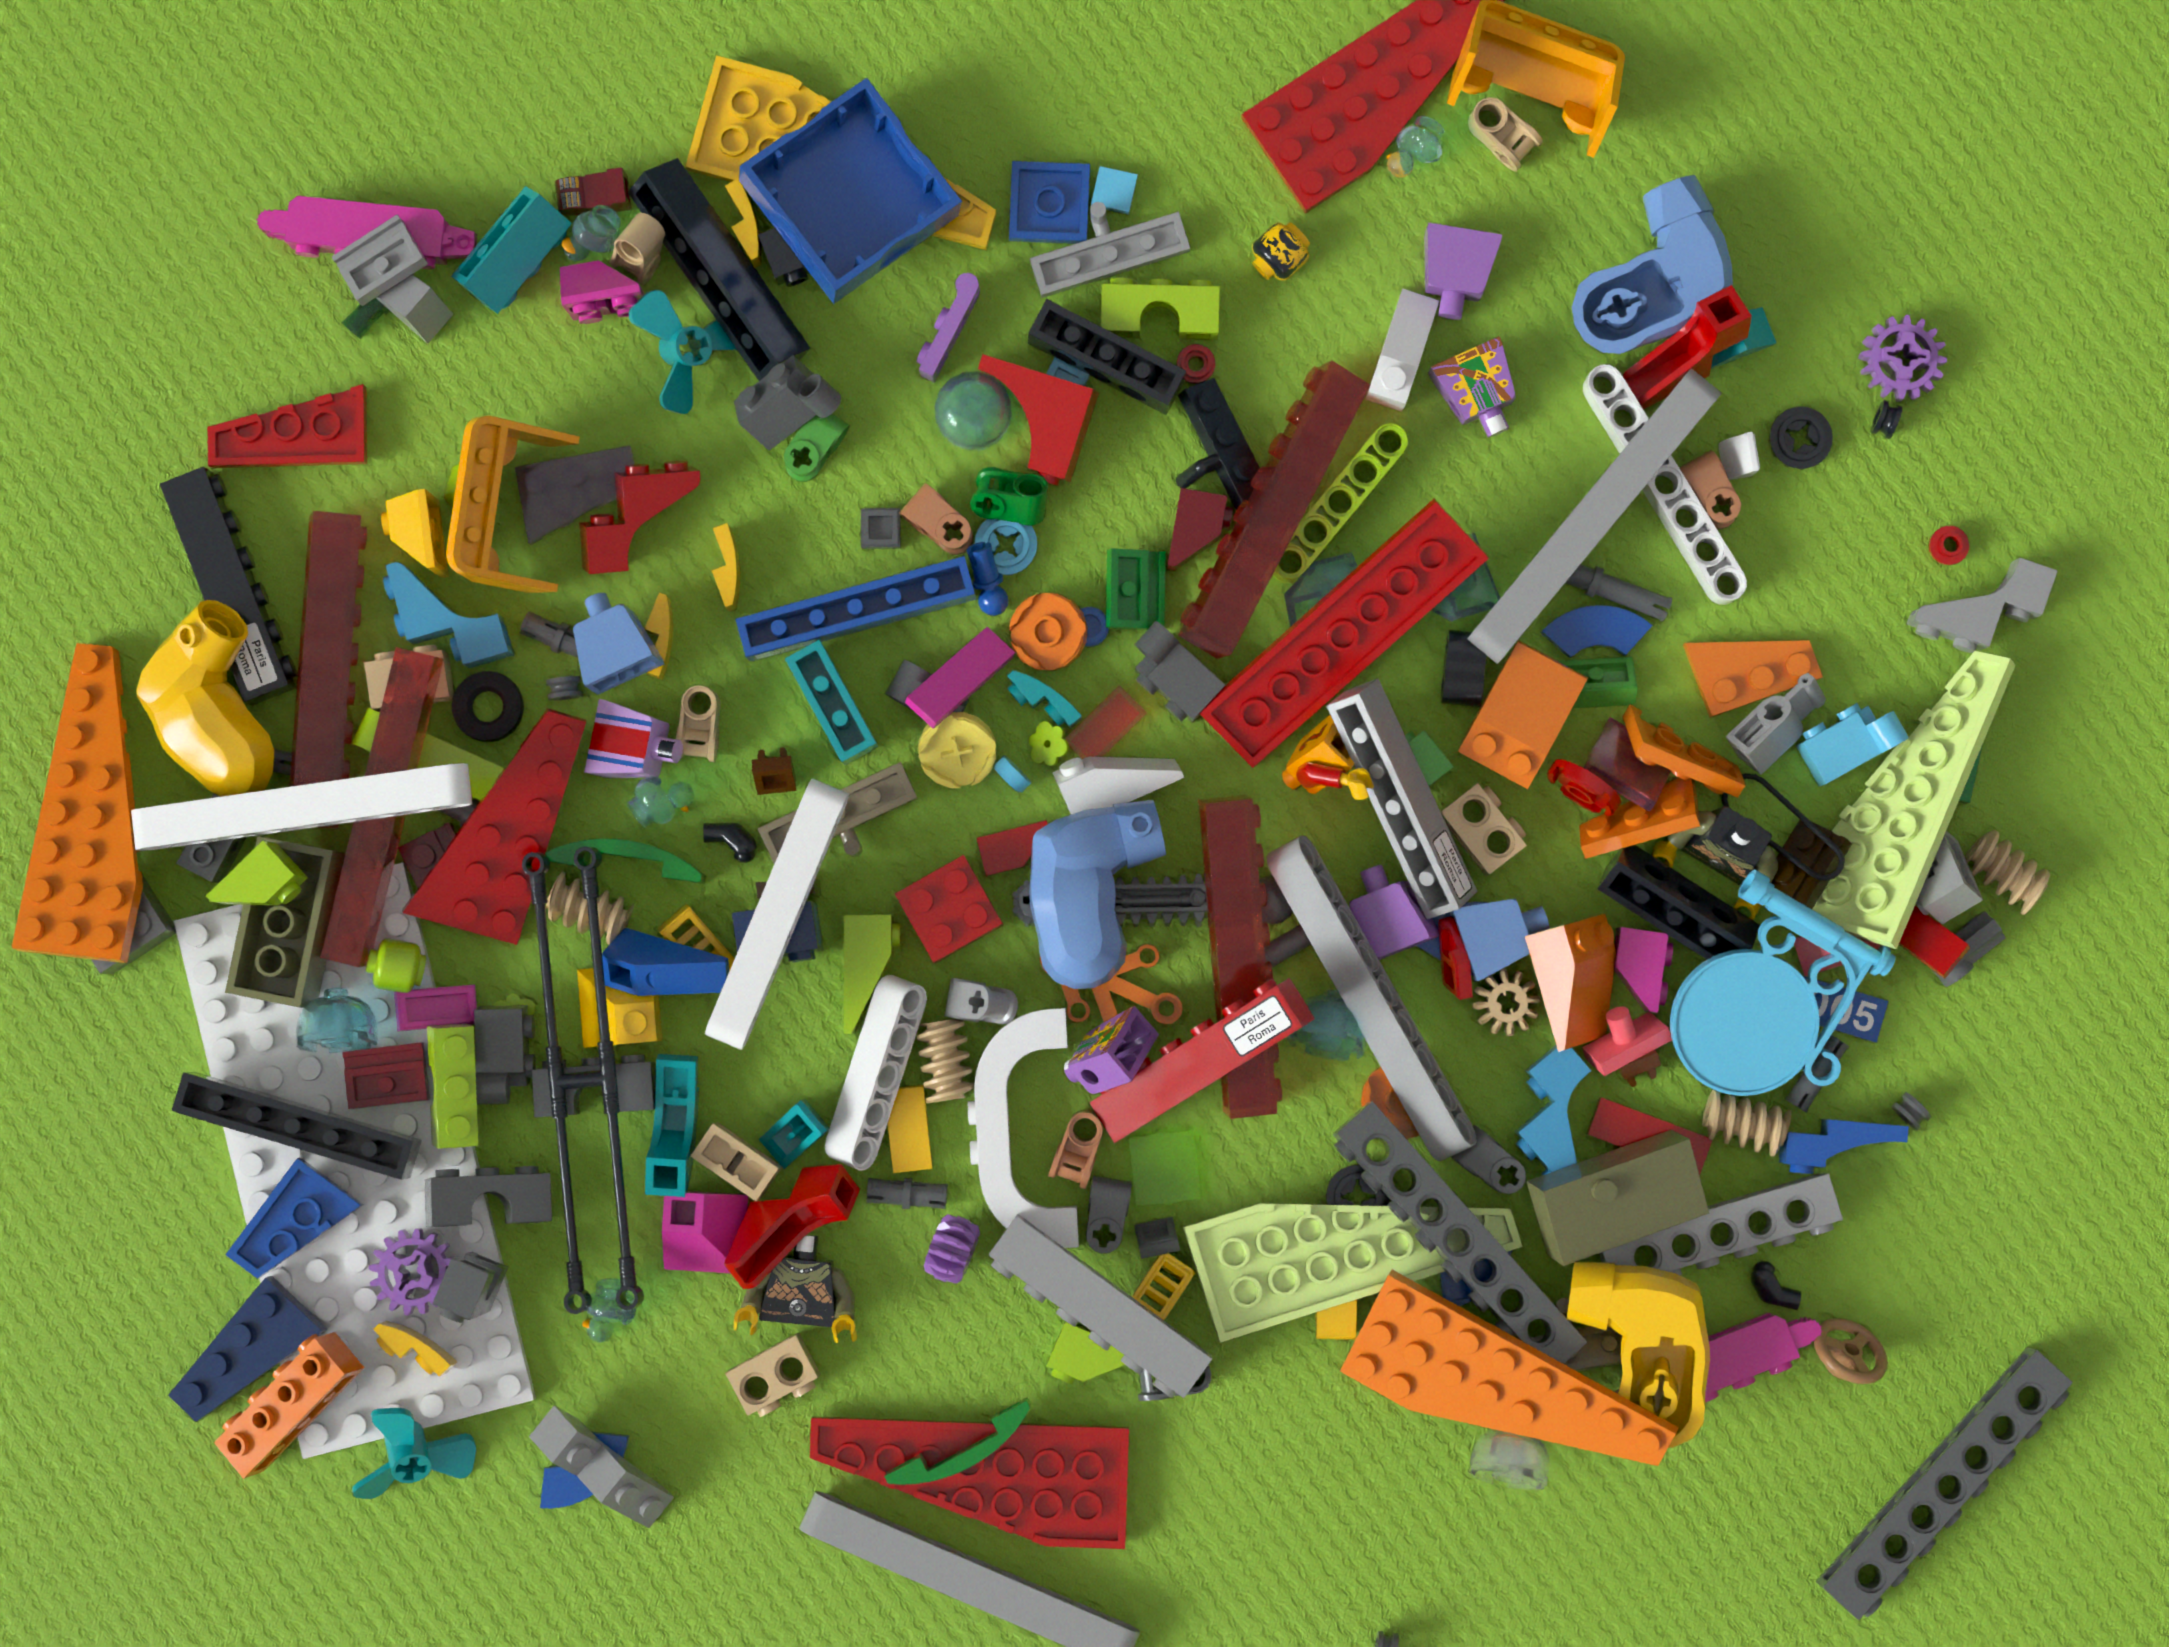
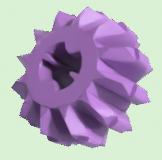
M949 1214L944 1216L929 1246L924 1263L925 1272L943 1282L948 1281L955 1284L960 1282L971 1262L979 1240V1226L960 1216L956 1217Z

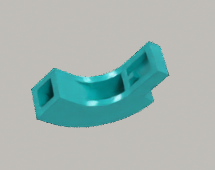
M658 1054L655 1115L651 1144L646 1156L645 1195L686 1196L693 1165V1158L690 1156L695 1150L699 1102V1087H697L698 1056Z

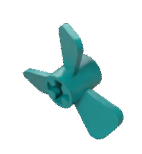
M660 290L647 292L629 311V320L632 324L660 338L659 353L667 364L673 366L659 397L661 406L665 410L678 414L688 413L693 406L692 366L705 363L709 359L712 350H737L716 319L704 328L697 326L683 327L666 294ZM689 343L691 352L681 354L679 345Z
M404 1408L375 1409L371 1412L372 1422L384 1435L389 1462L357 1482L353 1486L352 1491L355 1498L373 1499L382 1495L394 1480L402 1483L417 1482L425 1478L431 1470L459 1479L465 1478L473 1470L476 1455L475 1440L470 1434L464 1433L426 1442L424 1429L421 1424L414 1421L413 1414L409 1410Z

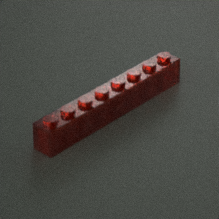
M1332 360L1319 367L1314 366L1307 374L1303 382L1306 390L1301 400L1297 399L1286 414L1285 419L1289 421L1283 434L1279 433L1272 441L1268 450L1271 457L1266 467L1262 466L1252 479L1251 487L1254 490L1248 501L1244 500L1234 514L1233 520L1237 523L1231 534H1226L1220 541L1216 549V554L1219 557L1214 567L1208 568L1199 581L1198 588L1201 589L1199 596L1195 602L1192 601L1186 607L1181 616L1180 622L1183 623V626L1178 636L1216 659L1231 655L1370 387V384Z
M313 511L309 515L289 787L349 779L350 760H343L344 745L351 744L353 722L346 720L347 705H354L356 684L355 682H350L349 677L350 666L357 665L359 648L358 643L352 642L353 627H359L361 621V604H355L356 588L362 589L364 581V565H358L359 549L365 550L367 541V526H361V515ZM339 824L308 829L334 831L338 829Z
M396 647L365 776L418 768L444 661L443 658ZM406 815L353 822L320 958L356 967L366 966L369 950L374 949Z
M1247 795L1198 799L1216 1023L1225 1018L1222 1013L1223 1009L1241 998L1245 1004H1248L1257 998L1253 990L1273 979L1272 965L1270 961H1265L1264 946L1270 945L1269 926L1267 922H1262L1261 907L1267 905V893L1265 884L1259 883L1258 868L1264 866V854L1261 843L1256 844L1255 828H1260L1261 815L1258 804H1253V799ZM1278 1043L1221 1077L1223 1112L1230 1119L1277 1114V1102L1282 1101L1281 1082L1279 1078L1274 1076V1063L1279 1062Z

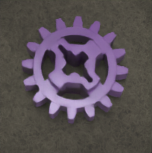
M1910 315L1902 317L1900 324H1897L1893 316L1889 317L1885 321L1886 329L1882 325L1877 324L1871 329L1875 337L1867 336L1862 343L1869 350L1862 351L1858 359L1867 361L1868 365L1860 373L1861 375L1871 374L1873 377L1868 384L1870 389L1878 384L1882 387L1880 397L1885 398L1890 392H1895V400L1900 402L1908 392L1909 397L1913 401L1920 397V389L1928 393L1934 388L1930 379L1938 381L1942 378L1943 373L1936 367L1942 366L1947 362L1946 357L1938 355V351L1946 345L1945 342L1935 343L1932 339L1938 332L1936 328L1928 332L1923 330L1925 326L1924 319L1912 325ZM1896 334L1892 347L1885 346L1884 348H1879L1885 338ZM1915 338L1923 345L1924 349L1919 346ZM1900 351H1903L1904 358L1910 359V362L1905 366L1902 365V359L1895 357ZM1880 367L1885 369V371L1891 376V379L1883 373ZM1926 369L1919 380L1910 383L1913 370Z
M416 1228L412 1237L409 1236L406 1229L398 1231L399 1241L388 1236L383 1239L387 1250L379 1248L374 1250L373 1253L380 1259V1262L369 1265V1270L378 1272V1278L372 1280L370 1286H381L382 1291L378 1294L377 1299L380 1301L390 1298L389 1310L394 1311L400 1305H403L404 1315L407 1316L413 1313L415 1306H417L421 1315L429 1312L428 1302L433 1303L450 1260L454 1258H446L444 1254L450 1247L449 1243L439 1246L435 1244L438 1237L437 1233H431L425 1239L423 1238L422 1228ZM406 1245H418L411 1256L407 1257L396 1253ZM433 1256L437 1261L439 1274L433 1270L431 1263ZM418 1262L417 1272L421 1274V1277L412 1279L409 1282L410 1271L406 1269V1266ZM388 1269L393 1271L396 1282L394 1287L389 1280ZM417 1287L431 1291L421 1298H408Z

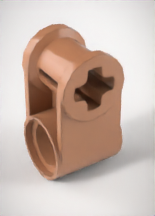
M1710 450L1680 466L1679 469L1716 529H1724L1729 527L1741 510V501L1729 481L1720 459L1714 451ZM1717 502L1721 506L1727 504L1730 507L1726 517L1722 512L1714 513L1713 508Z
M926 483L899 512L910 525L923 535L928 536L949 554H963L973 543L974 536L966 518L951 507L937 491ZM961 527L960 531L963 538L960 541L956 538L948 541L947 530L951 528L956 531Z
M1081 1110L1071 1117L1062 1143H1059L1048 1177L1054 1178L1057 1175L1077 1182L1080 1188L1086 1189L1097 1157L1095 1154L1103 1133V1124L1095 1112ZM1088 1118L1096 1124L1097 1132L1095 1136L1090 1139H1081L1076 1135L1074 1125L1079 1119ZM1064 1163H1067V1164H1070V1165L1079 1167V1168H1081V1169H1077V1168H1074V1167L1065 1165Z

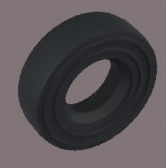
M482 671L468 676L457 687L452 699V714L457 726L467 736L482 742H495L506 738L515 731L523 716L524 702L519 688L508 677L493 671ZM487 691L498 694L503 703L500 716L490 722L479 720L473 711L475 698Z

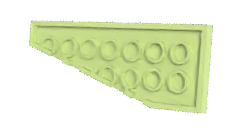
M1974 651L1944 687L1947 690L1932 710L1927 708L1918 719L1920 724L1909 736V739L1898 744L1865 783L1867 788L1852 807L1847 805L1839 815L1841 820L1832 832L1846 837L1852 845L1844 857L1843 870L1837 877L1829 881L1812 910L1844 928V931L1858 939L1897 949L2015 668L2011 658Z
M1259 1203L1183 1227L1220 1343L1378 1293L1392 1269L1413 1281L1445 1272L1441 1267L1445 1260L1435 1249L1429 1253L1415 1238L1414 1234L1418 1232L1415 1226L1408 1219L1404 1223L1401 1222L1388 1206ZM1420 1207V1214L1424 1220L1431 1222L1438 1216L1439 1207ZM1468 1208L1507 1252L1523 1247L1511 1209ZM1457 1228L1451 1230L1447 1236L1448 1247L1454 1252L1460 1251L1464 1247L1466 1241L1464 1233Z

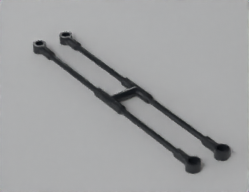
M595 847L579 848L574 854V863L577 868L581 869L583 898L587 899L600 1033V1042H598L600 1070L564 1074L562 1047L558 1046L545 903L548 902L545 874L550 868V861L547 855L539 852L528 853L522 860V868L529 875L532 904H535L548 1037V1047H546L552 1118L556 1121L569 1262H566L569 1292L564 1297V1306L571 1314L587 1311L592 1304V1298L590 1293L585 1290L582 1261L579 1260L565 1120L568 1117L566 1089L602 1086L604 1114L608 1116L621 1257L618 1258L621 1288L616 1293V1302L620 1308L630 1310L639 1307L644 1300L643 1290L637 1286L634 1256H631L617 1115L620 1112L614 1042L610 1041L597 898H599L597 868L602 862V856ZM587 851L592 855L590 865H586L583 860ZM535 857L540 861V868L537 871L532 868V861ZM628 1290L634 1294V1302L632 1304L625 1297ZM576 1294L582 1299L580 1308L576 1307L573 1301Z

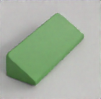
M1633 657L1558 661L1588 677L1573 708L1626 706L1636 703L1638 687Z

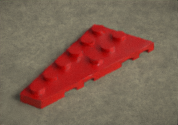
M549 708L546 709L520 745L512 760L499 774L494 785L486 796L481 799L447 846V850L434 868L429 871L413 897L403 907L402 913L512 944H518L532 897L529 875L522 868V860L528 853L539 852L545 854L586 725V719ZM537 857L532 861V868L535 871L540 868V861Z

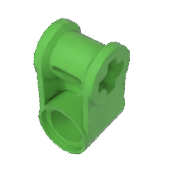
M834 414L825 418H820L816 415L802 425L784 453V462L788 474L799 482H807L814 479L829 456L838 448L847 434L850 425ZM805 454H808L810 465L802 464L799 468H796L794 457L803 458Z

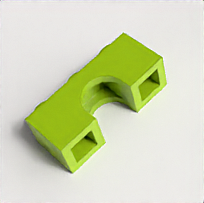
M1128 278L1110 279V284H1102L1101 327L1121 338L1140 339V323L1143 316L1152 309L1163 308L1172 312L1177 318L1179 339L1218 340L1220 286H1211V281L1190 280L1188 285H1172V280L1151 279L1149 280V285L1133 284V280Z
M469 1024L427 1026L428 1064L432 1069L434 1100L433 1105H430L432 1145L438 1149L478 1146L474 1026Z

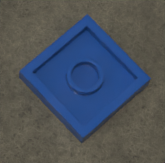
M1012 161L1009 241L1068 244L1086 241L1090 164Z

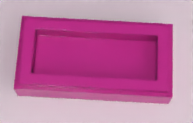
M475 984L414 989L408 993L394 992L397 1032L423 1030L431 1025H475L474 1010L477 1008Z

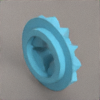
M986 519L976 533L975 544L990 542L993 554L999 546L995 534L996 531L1005 538L1014 537L1017 533L1020 534L1013 543L1015 553L1018 555L1017 557H1014L1013 554H1009L1007 551L998 552L994 556L998 573L1014 575L1026 569L1037 551V537L1033 527L1016 522Z

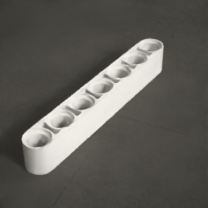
M1605 364L1599 365L1586 377L1583 383L1584 396L1616 449L1621 453L1649 418L1625 379L1615 367ZM1596 377L1607 378L1611 382L1612 392L1608 394L1597 392L1593 385V379ZM1617 410L1629 412L1633 419L1632 426H1619L1614 420V412ZM1670 455L1642 491L1708 598L1718 605L1730 604L1745 592L1747 587L1745 574L1675 460ZM1656 477H1668L1673 483V492L1671 494L1660 493L1655 486ZM1685 509L1693 515L1694 524L1692 527L1684 528L1677 523V510ZM1698 543H1708L1713 547L1714 558L1712 561H1704L1698 557L1696 552ZM1719 576H1727L1734 581L1735 591L1732 595H1725L1719 591L1717 587Z
M813 778L810 780L711 1014L705 1035L740 1050L744 1049L842 817L849 793Z

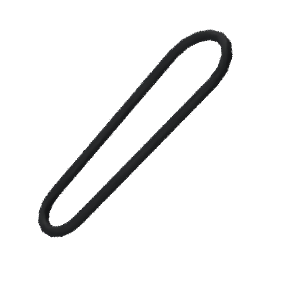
M1742 774L1743 779H1752L1761 783L1838 855V867L1831 874L1820 875L1774 841L1770 840L1769 846L1817 880L1828 881L1837 877L1843 870L1845 858L1840 848L1764 778L1756 774ZM1724 792L1722 794V804L1725 807H1729L1728 794Z

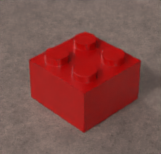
M964 855L895 893L931 960L935 964L1004 925Z

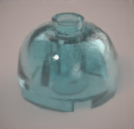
M979 371L962 372L950 378L939 390L934 404L935 421L942 436L952 444L968 451L984 450L997 444L1007 431L1012 420L1011 399L1005 387L993 376Z
M348 989L324 990V997L312 999L302 1009L297 1021L296 1047L300 1050L317 1052L318 1044L321 1047L329 1048V1053L370 1049L371 1044H378L376 1017L370 1006L362 999L348 996Z
M1327 990L1324 995H1315L1305 999L1304 1001L1315 1020L1287 1036L1286 1039L1289 1044L1295 1047L1296 1041L1306 1045L1305 1053L1325 1059L1348 1061L1350 1053H1356L1357 1059L1362 1058L1367 1041L1362 1034L1357 1016L1346 1006L1339 992Z

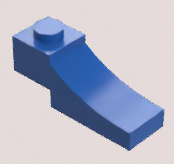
M1821 1119L1820 1134L1787 1133L1785 1142L1779 1150V1163L1790 1164L1789 1172L1813 1174L1814 1166L1826 1167V1159L1850 1148L1879 1142H1908L1909 1126Z

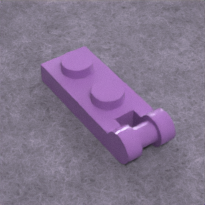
M963 273L956 279L957 296L950 309L944 307L941 310L934 325V328L939 330L932 344L927 341L925 342L917 357L916 362L921 364L919 367L920 376L935 383L979 298V282L976 276L971 273Z

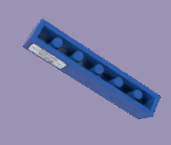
M965 556L736 618L735 620L745 657L751 662L803 648L817 640L824 642L977 599Z

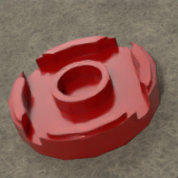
M1556 759L1546 773L1551 784H1554L1556 780L1562 784L1560 791L1563 792L1564 796L1591 812L1600 813L1602 809H1605V815L1612 816L1622 802L1618 793L1604 780L1575 763Z

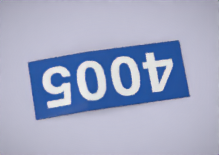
M1817 980L1819 985H1831L1830 983ZM1842 988L1833 995L1814 993L1819 1009V1026L1824 1027L1842 1000L1846 988ZM1855 991L1849 1008L1835 1030L1877 1043L1888 1001Z

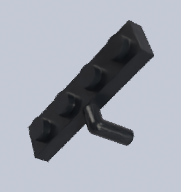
M1215 378L1180 392L1178 397L1208 457L1196 461L1176 477L1177 485L1180 488L1186 489L1205 474L1216 470L1248 534L1285 517Z

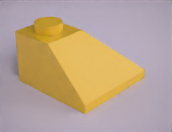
M419 489L385 501L387 512L381 513L384 535H390L391 541L439 577H449L439 500L426 489Z
M593 968L577 969L583 1048L598 1047L600 1033ZM605 986L610 1041L614 1042L613 1045L663 1041L659 995L637 996Z

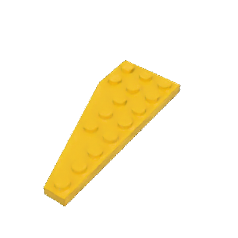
M716 55L685 168L687 171L728 182L739 179L740 165L783 135L806 125L831 101L804 86L801 81L792 75ZM945 178L962 200L959 216L931 236L987 250L997 214L996 209L958 184L955 185Z

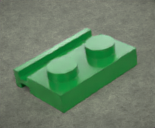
M1117 548L1107 550L1106 628L1148 630L1155 621L1165 627L1166 551L1154 552Z

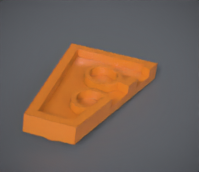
M1631 704L1628 706L1622 717L1635 756L1640 761L1650 766L1658 764L1668 768L1675 776L1683 780L1692 778L1699 781L1716 794H1723L1725 792L1734 797H1739L1746 785L1738 765L1697 742H1692L1690 746L1684 744L1683 740L1673 733V728L1663 722L1656 728L1641 719L1642 710Z
M1677 778L1620 805L1612 816H1606L1604 813L1579 825L1580 846L1585 859L1699 827L1700 819L1694 779L1683 780Z

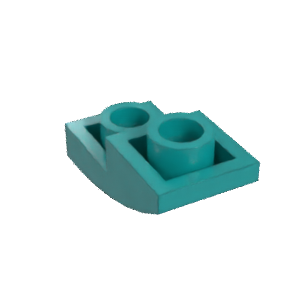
M1014 670L1007 675L1012 683L1007 689L1021 706L1028 702L1034 709L1046 699L1049 705L1044 709L1058 726L1065 722L1071 729L1082 720V715L1073 705L1051 687L1033 677Z

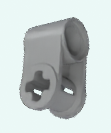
M951 978L944 1017L973 1022L985 1021L1008 1024L1016 1015L1018 1001L1015 993L1009 989L986 986V983Z

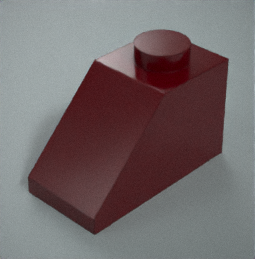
M1181 488L1167 570L1176 571L1219 541L1221 530H1230L1233 507L1226 506L1227 496Z

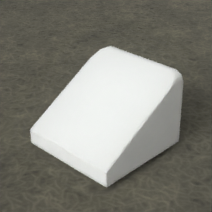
M1747 432L1719 443L1721 463L1729 480L1751 477L1759 471L1760 463L1755 434L1753 432Z

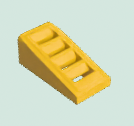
M688 904L681 907L658 927L657 930L666 940L682 945L701 931L704 937L694 944L692 948L703 950L711 943L715 949L710 953L728 958L730 972L735 958ZM690 919L694 924L676 939L672 933Z
M1169 1253L1158 1255L1131 1297L1165 1320L1196 1272ZM1161 1268L1180 1281L1178 1284L1160 1273L1159 1270ZM1154 1281L1171 1292L1169 1298L1151 1287V1282ZM1143 1294L1162 1306L1160 1312L1141 1300Z

